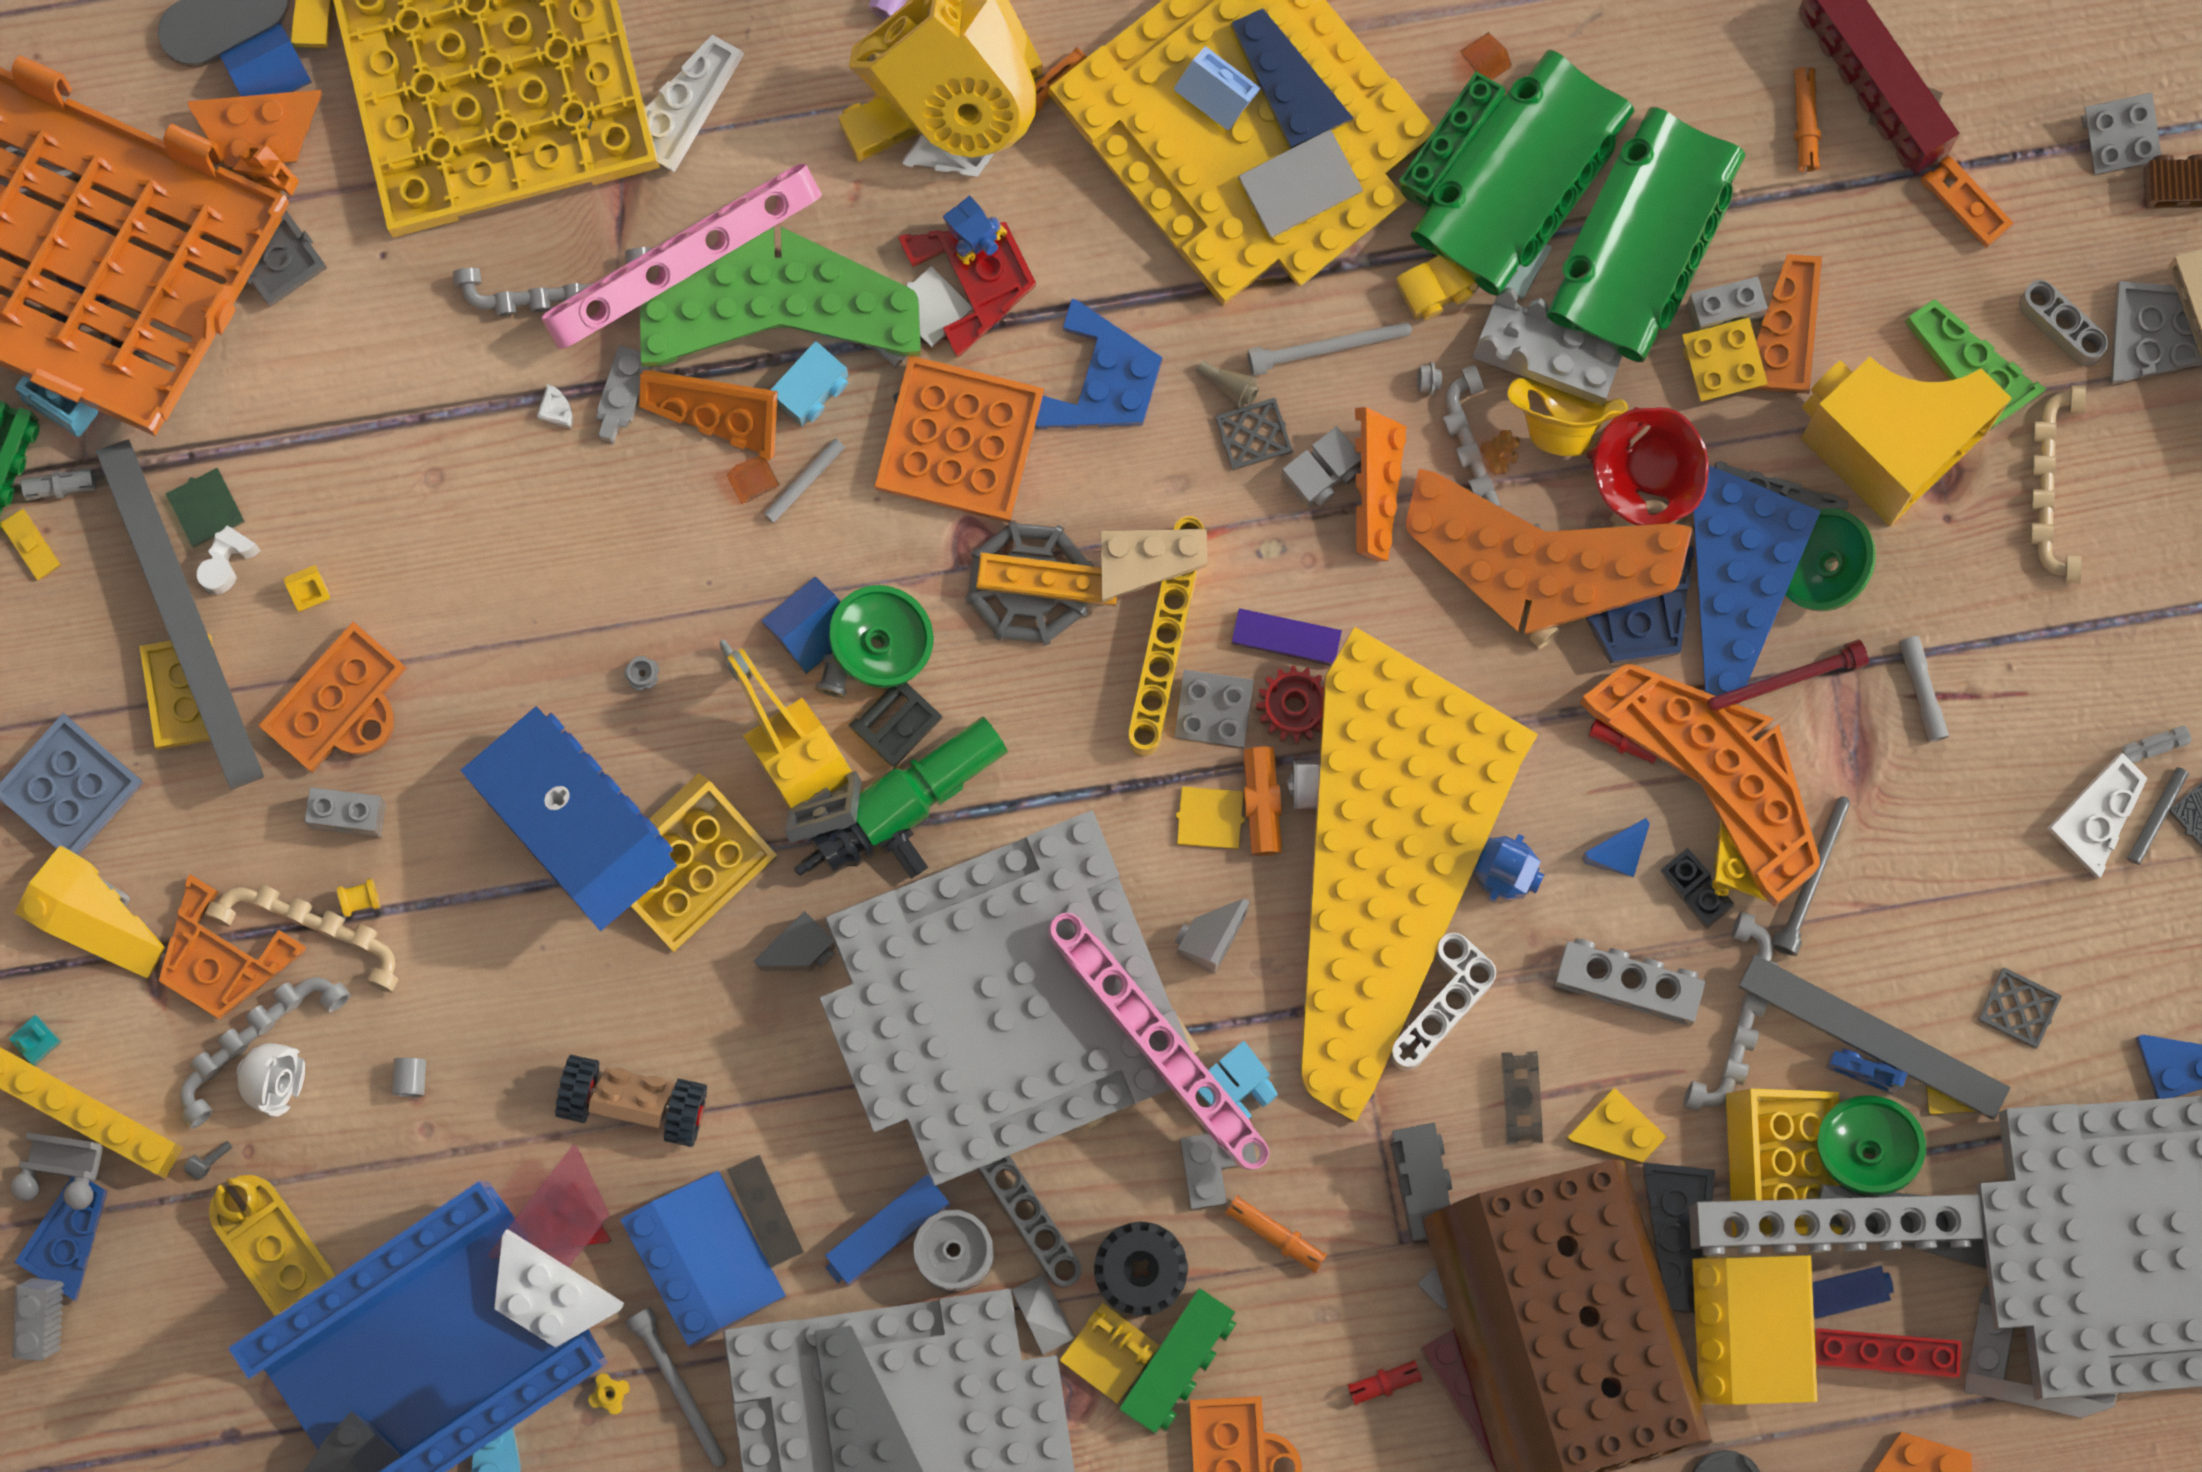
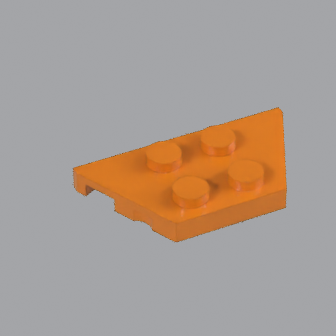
M322 90L188 101V107L208 139L217 144L226 168L235 167L241 159L240 153L249 143L267 145L282 163L297 162L303 142L310 130L317 105L321 101Z

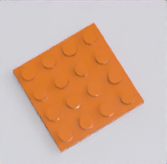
M909 356L878 471L875 490L1008 523L1013 515L1044 388L916 356Z

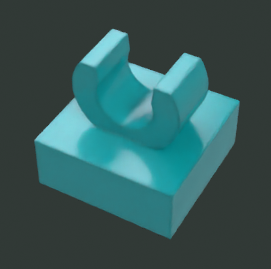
M34 1015L9 1038L34 1066L61 1043L60 1039L37 1015Z

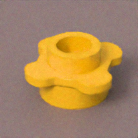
M606 1373L599 1374L596 1377L597 1386L595 1391L588 1398L589 1404L594 1408H606L610 1414H619L623 1409L622 1402L625 1394L629 1393L630 1386L625 1380L616 1381L610 1379V1376ZM609 1390L613 1393L611 1397L606 1396V1392Z

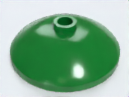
M1836 508L1818 509L1821 512L1785 594L1793 603L1807 610L1824 612L1845 606L1864 590L1874 571L1876 549L1869 529L1853 514ZM1838 561L1837 568L1834 571H1830L1832 563Z
M872 585L853 591L839 603L829 625V644L836 662L850 677L868 686L889 688L912 680L925 667L932 653L934 635L929 616L916 599L895 587ZM871 640H879L882 648L873 647Z
M1864 1095L1846 1099L1827 1113L1818 1132L1817 1149L1823 1167L1837 1183L1856 1193L1877 1196L1903 1189L1916 1178L1924 1163L1926 1140L1918 1120L1901 1104L1880 1096ZM1870 1153L1874 1156V1159H1866L1863 1154Z

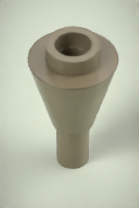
M1204 360L1197 368L1198 374L1215 382L1214 384L1238 408H1242L1245 404L1251 405L1258 395L1259 387L1256 386V377L1224 369L1220 370Z

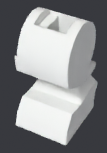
M227 525L221 532L215 533L213 545L208 551L212 559L203 561L199 565L197 570L198 582L208 593L213 595L225 593L237 580V576L229 563L231 554L239 553L245 559L255 557L261 552L260 548Z

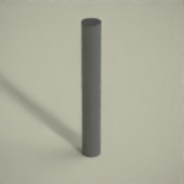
M2176 767L2127 858L2130 862L2137 865L2141 864L2189 775V772L2185 769Z

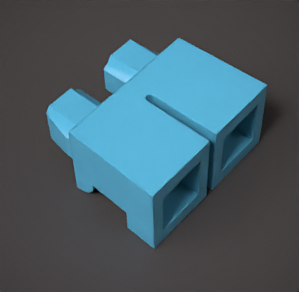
M1245 1041L1241 1042L1219 1061V1065L1216 1063L1208 1070L1249 1120L1252 1118V1115L1241 1103L1246 1097L1252 1094L1262 1108H1264L1278 1096L1272 1083L1268 1080L1270 1073ZM1205 1087L1199 1088L1196 1093L1210 1106L1213 1102L1212 1092Z

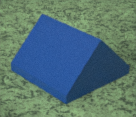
M281 23L220 55L241 97L295 92L312 83Z
M815 576L761 621L807 674L823 661L824 655L832 654L828 636L829 625L840 600Z

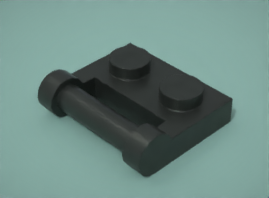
M906 682L899 686L890 687L860 719L855 718L848 726L886 762L895 768L943 717ZM901 695L904 696L908 701L874 734L869 728Z

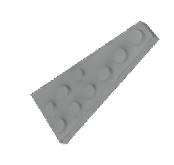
M2119 281L2116 287L2110 385L2202 365V359L2176 286Z

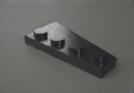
M1643 1162L1642 1167L1658 1266L1671 1309L1676 1312L1695 1313L1693 1258L1708 1257V1255H1703V1249H1691L1689 1205L1697 1202L1713 1201L1715 1170Z

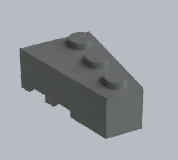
M1435 1122L1394 1130L1389 1137L1411 1243L1428 1240L1422 1220L1430 1214L1450 1205L1448 1191L1452 1190V1182L1449 1170L1443 1168L1441 1155H1445L1442 1136L1437 1134Z

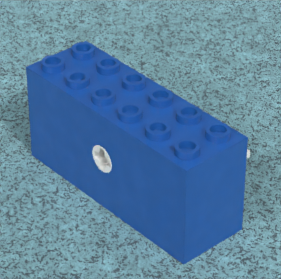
M535 706L460 771L601 932L677 867L676 863L669 856L673 848L659 834L660 832L654 824L640 813L641 811L627 795L625 796L620 792L622 790L608 774L606 775L601 771L603 769L589 753L587 754L583 750L584 748L575 737L566 730L561 732L565 727L555 715L550 712L545 716Z

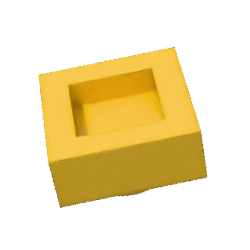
M316 565L283 578L298 612L331 599Z

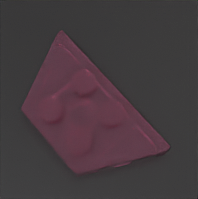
M575 1144L570 1147L508 1228V1230L568 1268L610 1215L586 1162ZM502 1237L488 1253V1256L491 1258L500 1259Z

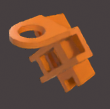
M249 143L240 153L241 159L232 170L278 193L283 190L288 196H292L299 183L296 176L267 145Z

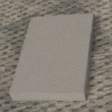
M1331 129L1238 176L1241 186L1270 239L1363 191Z

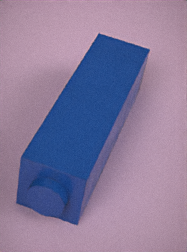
M925 1175L828 1252L825 1256L830 1263L825 1268L838 1284L845 1280L848 1286H850L917 1233L929 1217L946 1210L950 1203L937 1186H933L929 1176Z

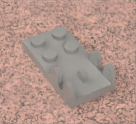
M1504 288L1501 294L1495 298L1472 358L1604 406L1622 355L1606 341L1552 322L1546 316L1548 305L1543 299L1538 298L1531 301L1529 307H1522L1517 303L1518 295L1514 288Z

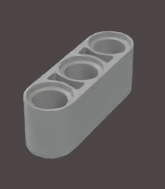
M2037 280L2029 284L2020 298L2019 306L2021 312L2076 363L2081 366H2091L2097 363L2108 346V339L2105 333L2049 282ZM2030 294H2040L2045 299L2046 304L2043 306L2035 305L2030 299ZM2064 317L2068 319L2071 329L2060 328L2056 324V318ZM2085 340L2091 341L2095 344L2097 352H2086L2081 342Z

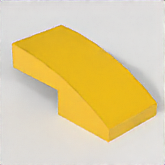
M296 0L291 39L293 47L328 48L329 21L332 20L333 0Z

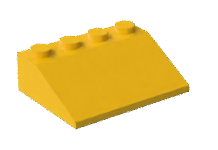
M698 773L649 819L659 830V834L673 848L669 856L676 863L677 867L630 906L673 952L777 856L712 782L701 773Z
M1746 1089L1726 1093L1731 1201L1817 1199L1820 1185L1841 1186L1823 1167L1817 1149V1138L1821 1123L1827 1113L1839 1104V1092ZM1797 1217L1794 1222L1795 1230L1801 1236H1805L1808 1231L1807 1223L1804 1219ZM1762 1218L1759 1222V1230L1766 1237H1770L1772 1234V1225L1770 1221ZM1732 1221V1237H1735L1737 1226ZM1830 1226L1835 1234L1840 1235L1843 1229Z
M1811 1255L1708 1256L1693 1258L1698 1396L1701 1405L1817 1402Z

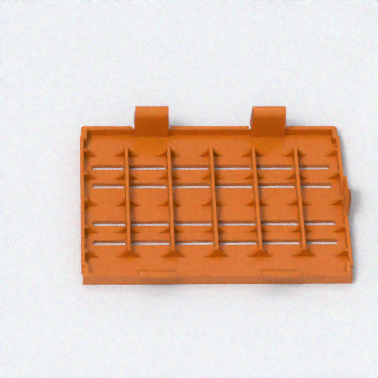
M19 55L13 62L11 72L0 67V141L27 152L25 157L22 158L0 148V177L10 181L7 187L0 184V250L28 262L30 265L28 269H25L0 257V287L13 292L11 298L0 294V366L30 378L32 383L75 403H78V401L152 436H156L164 421H167L216 334H223L235 313L236 308L233 304L281 223V218L289 206L288 199L283 194L221 166L215 170L213 164L218 165L223 160L217 144L173 123L170 124L164 133L163 140L70 98L65 102L61 95L69 96L72 92V88L65 75ZM39 158L47 160L50 164L63 170L67 169L74 172L75 175L81 177L79 183L37 165ZM99 185L136 203L132 208L92 190L91 187ZM25 187L36 194L63 205L64 208L62 211L56 210L19 193V190ZM149 209L154 210L191 228L187 233L146 214V211ZM77 213L83 214L119 232L117 236L111 235L74 218ZM203 234H207L243 252L240 255L233 254L200 237ZM131 238L138 239L174 257L172 261H168L129 243V240ZM186 263L193 264L225 279L226 282L219 284L183 266ZM47 271L85 290L83 294H80L41 276L40 273ZM102 296L139 313L140 316L138 319L132 318L95 301V298ZM30 300L68 319L66 323L60 322L23 305V302ZM157 321L192 337V341L185 342L150 326V323ZM85 325L122 342L123 345L119 349L78 330V327ZM135 350L142 351L174 366L175 370L172 372L167 371L133 355V352Z

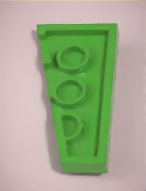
M1936 299L1930 301L1905 320L1907 326L1950 380L1962 378L1982 368L2012 398L1990 430L2045 392V387L2039 382L2033 383L2022 374L2023 370L2014 362H2007L1994 351L1995 347L1985 339L1981 341L1969 331L1970 327Z

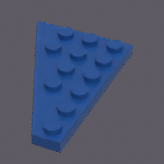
M1709 465L1706 492L1702 501L1694 510V529L1705 692L1718 696L1747 686L1821 511Z

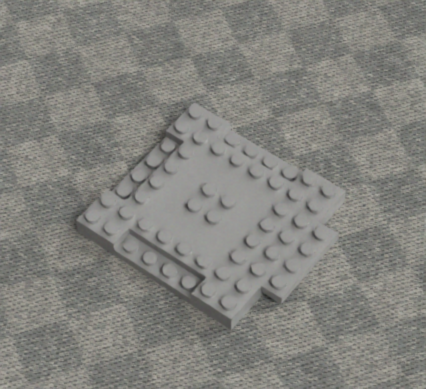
M1093 810L825 918L851 982V985L819 998L873 1133L906 1119L933 1186L1171 1089L1063 958V955L1050 941L1048 926L1056 916L1062 913L1076 915L1088 930L1101 941L1190 1048L1119 880L1120 875ZM1060 921L1056 925V933L1061 939H1072L1075 931L1070 922ZM1107 976L1103 980L1102 987L1108 995L1116 996L1120 992L1121 984L1117 978ZM1153 1032L1149 1037V1045L1154 1051L1161 1052L1167 1046V1039L1164 1034Z
M2202 1096L2085 1105L2062 1104L2009 1108L1999 1112L2007 1181L1977 1184V1193L1981 1195L1983 1241L1994 1330L2025 1327L2034 1401L2202 1387Z
M1011 1289L803 1320L795 1319L726 1329L723 1331L742 1472H833L814 1331L852 1326L923 1472H1075L1057 1355L1021 1360Z

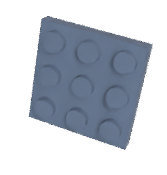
M63 713L0 782V800L55 848L62 845L79 855L144 782Z

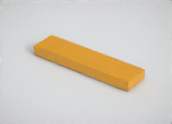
M989 553L980 554L976 589L1116 607L1117 597L1102 603L1101 567Z

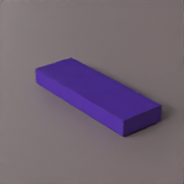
M1239 608L1231 644L1331 665L1337 656L1342 630Z

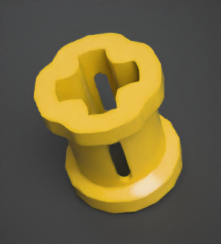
M368 878L366 883L350 888L337 887L339 902L345 917H350L352 912L364 908L373 907L375 910L380 908L379 897L373 878Z

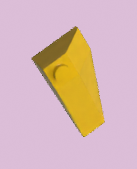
M62 845L59 846L30 881L14 913L55 937L148 979L165 949L164 945L138 916L131 914L119 900L121 898L114 889H109L97 875L99 873L98 870L90 862Z

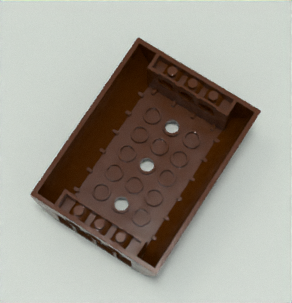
M1613 1159L1481 1192L1448 1205L1422 1220L1498 1472H1613L1706 1447L1713 1442L1630 1175L1623 1160ZM1559 1239H1568L1573 1244L1574 1253L1571 1257L1560 1254L1557 1248ZM1586 1308L1594 1313L1596 1322L1593 1327H1586L1580 1322L1579 1312L1581 1309ZM1603 1379L1612 1380L1616 1384L1617 1395L1615 1398H1608L1602 1393L1601 1382Z

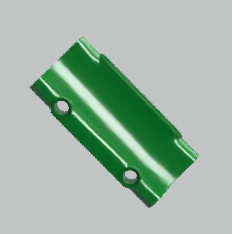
M1547 50L1528 76L1521 77L1513 83L1511 89L1458 160L1436 186L1433 192L1435 201L1411 231L1412 239L1423 249L1450 260L1468 271L1477 285L1485 292L1499 296L1518 271L1517 267L1519 265L1527 267L1534 262L1610 159L1616 147V136L1635 112L1633 105L1623 96L1590 79L1560 53L1554 50Z
M1649 107L1634 138L1629 139L1622 146L1621 152L1567 260L1563 264L1564 278L1546 312V316L1559 326L1589 334L1610 343L1619 354L1629 360L1639 363L1644 362L1658 335V329H1666L1672 322L1731 202L1733 194L1732 182L1746 156L1744 150L1734 143L1716 138L1691 127L1661 108Z

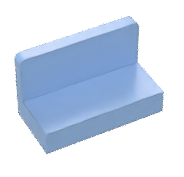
M1206 46L1192 60L1174 87L1178 94L1226 130H1229L1234 125L1242 111L1261 89Z

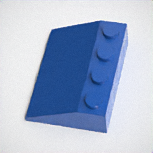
M719 1170L660 1197L620 1219L686 1344L691 1349L786 1297Z

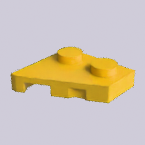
M1613 1088L1566 1139L1574 1144L1585 1145L1598 1149V1151L1621 1156L1627 1160L1642 1164L1667 1136L1616 1088Z

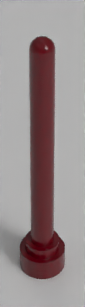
M1860 639L1844 644V648L1840 649L1838 654L1712 697L1708 700L1707 707L1711 711H1718L1841 667L1857 670L1868 666L1869 658L1866 648Z

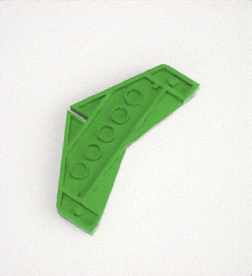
M772 227L642 304L640 308L642 367L662 366L677 361L678 357L771 328H794L885 349L887 353L895 355L921 356L919 300L916 292L911 288L781 227L782 257L775 258V230Z

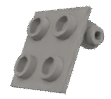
M2152 92L2084 107L2085 115H2081V124L2084 129H2088L2095 175L2147 164L2149 160H2153V157L2161 155Z
M1184 669L1174 737L1244 748L1254 679Z

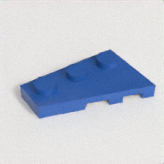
M71 1177L15 1263L40 1279L62 1281L64 1284L61 1288L64 1291L63 1294L77 1301L108 1191L89 1180L88 1185L93 1191L92 1202L85 1209H72L64 1200L66 1187L75 1180V1177Z

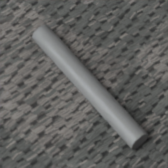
M835 438L767 509L764 515L774 523L845 449V446Z

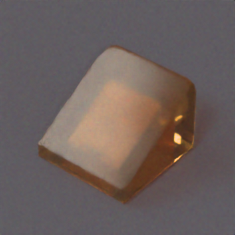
M1489 32L1461 50V54L1472 69L1491 80L1512 66L1507 49Z
M760 456L736 464L727 474V478L742 504L750 502L780 485L767 460Z

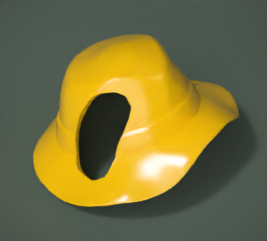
M1529 378L1515 379L1508 389L1510 402L1524 412L1529 437L1533 444L1542 451L1558 456L1584 455L1588 452L1592 435L1601 427L1603 422L1628 411V405L1623 399L1617 398L1605 401L1604 406ZM1529 390L1538 393L1551 416L1542 415L1530 410Z

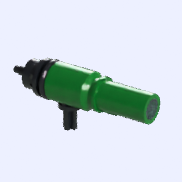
M982 716L920 760L916 761L914 758L910 760V767L907 769L893 768L860 791L855 824L845 829H835L818 834L814 838L809 839L816 851L801 860V863L794 867L795 872L798 876H802L824 862L830 871L836 874L844 867H857L862 864L861 856L863 854L870 860L873 857L872 848L879 844L885 854L890 851L893 852L911 879L919 875L928 866L909 840L914 835L911 829L929 817L931 806L935 803L939 806L942 805L945 801L963 790L964 783L1005 756L1008 750L989 721Z

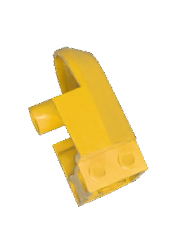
M910 0L851 49L849 68L925 139L952 155L974 158L991 155L1007 149L1027 132L1035 116L1036 87L1024 57L1027 37L1009 0Z

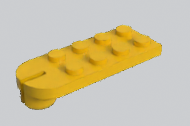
M242 1175L226 1179L247 1205L244 1211H242L225 1186L220 1184L217 1187L209 1206L211 1225L274 1316H277L337 1276L278 1191L267 1180L255 1175Z

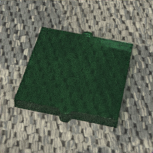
M218 468L196 479L190 477L188 483L166 493L193 548L214 538L215 533L221 532L227 525L234 528L245 522Z

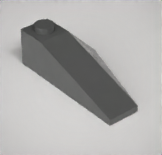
M351 1411L324 1440L303 1472H380L401 1458L402 1455L367 1420Z

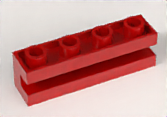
M1822 1328L1814 1330L1816 1368L1950 1380L1960 1377L1962 1341Z

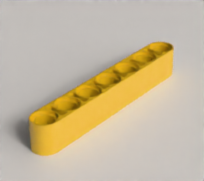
M1186 516L1176 522L1173 530H1184L1187 528L1204 529V526L1199 519L1193 516ZM1198 570L1190 572L1185 576L1163 580L1161 583L1129 728L1130 748L1140 756L1153 754L1158 749L1161 741ZM1171 595H1177L1183 599L1184 604L1181 608L1172 610L1165 605L1164 601ZM1163 629H1171L1177 637L1171 643H1163L1157 638V634ZM1162 662L1166 664L1169 672L1163 677L1153 676L1149 669L1154 663ZM1148 696H1155L1161 700L1162 705L1158 710L1149 711L1143 707V700ZM1148 730L1154 735V740L1148 745H1141L1134 737L1138 731Z

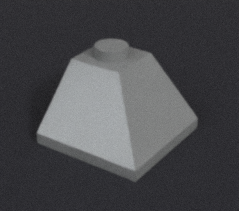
M1243 898L1194 918L1190 926L1184 923L1175 940V943L1180 945L1177 954L1215 974L1248 913L1250 901Z

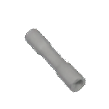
M1912 636L1899 641L1921 708L1920 714L1928 741L1936 742L1949 737V733L1930 680L1928 663L1920 637Z

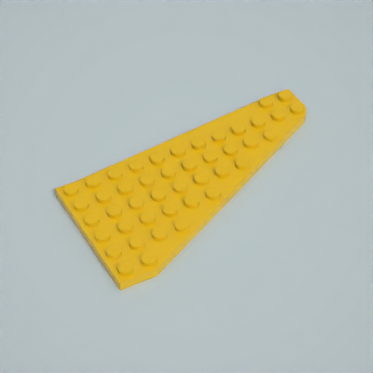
M1355 626L1349 633L1324 679L1300 1074L1302 1083L1310 1096L1348 1119L1357 1122L1377 1086L1391 1055L1392 1047L1400 1035L1438 950V944L1449 926L1520 765L1538 734Z

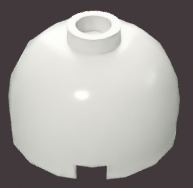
M275 1043L262 1044L250 1051L237 1068V1084L242 1099L254 1110L269 1116L278 1117L286 1113L291 1106L285 1104L289 1101L291 1094L294 1097H298L305 1078V1061L297 1055L300 1051L287 1045Z

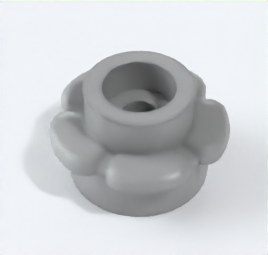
M1430 362L1429 365H1419L1417 388L1419 393H1428L1429 396H1433L1435 390L1441 389L1442 371L1441 369H1435L1434 362Z
M645 656L635 657L625 668V678L630 681L629 685L635 690L650 689L658 682L657 674L659 673V667L654 660H649ZM642 670L646 672L643 677L639 676V672Z

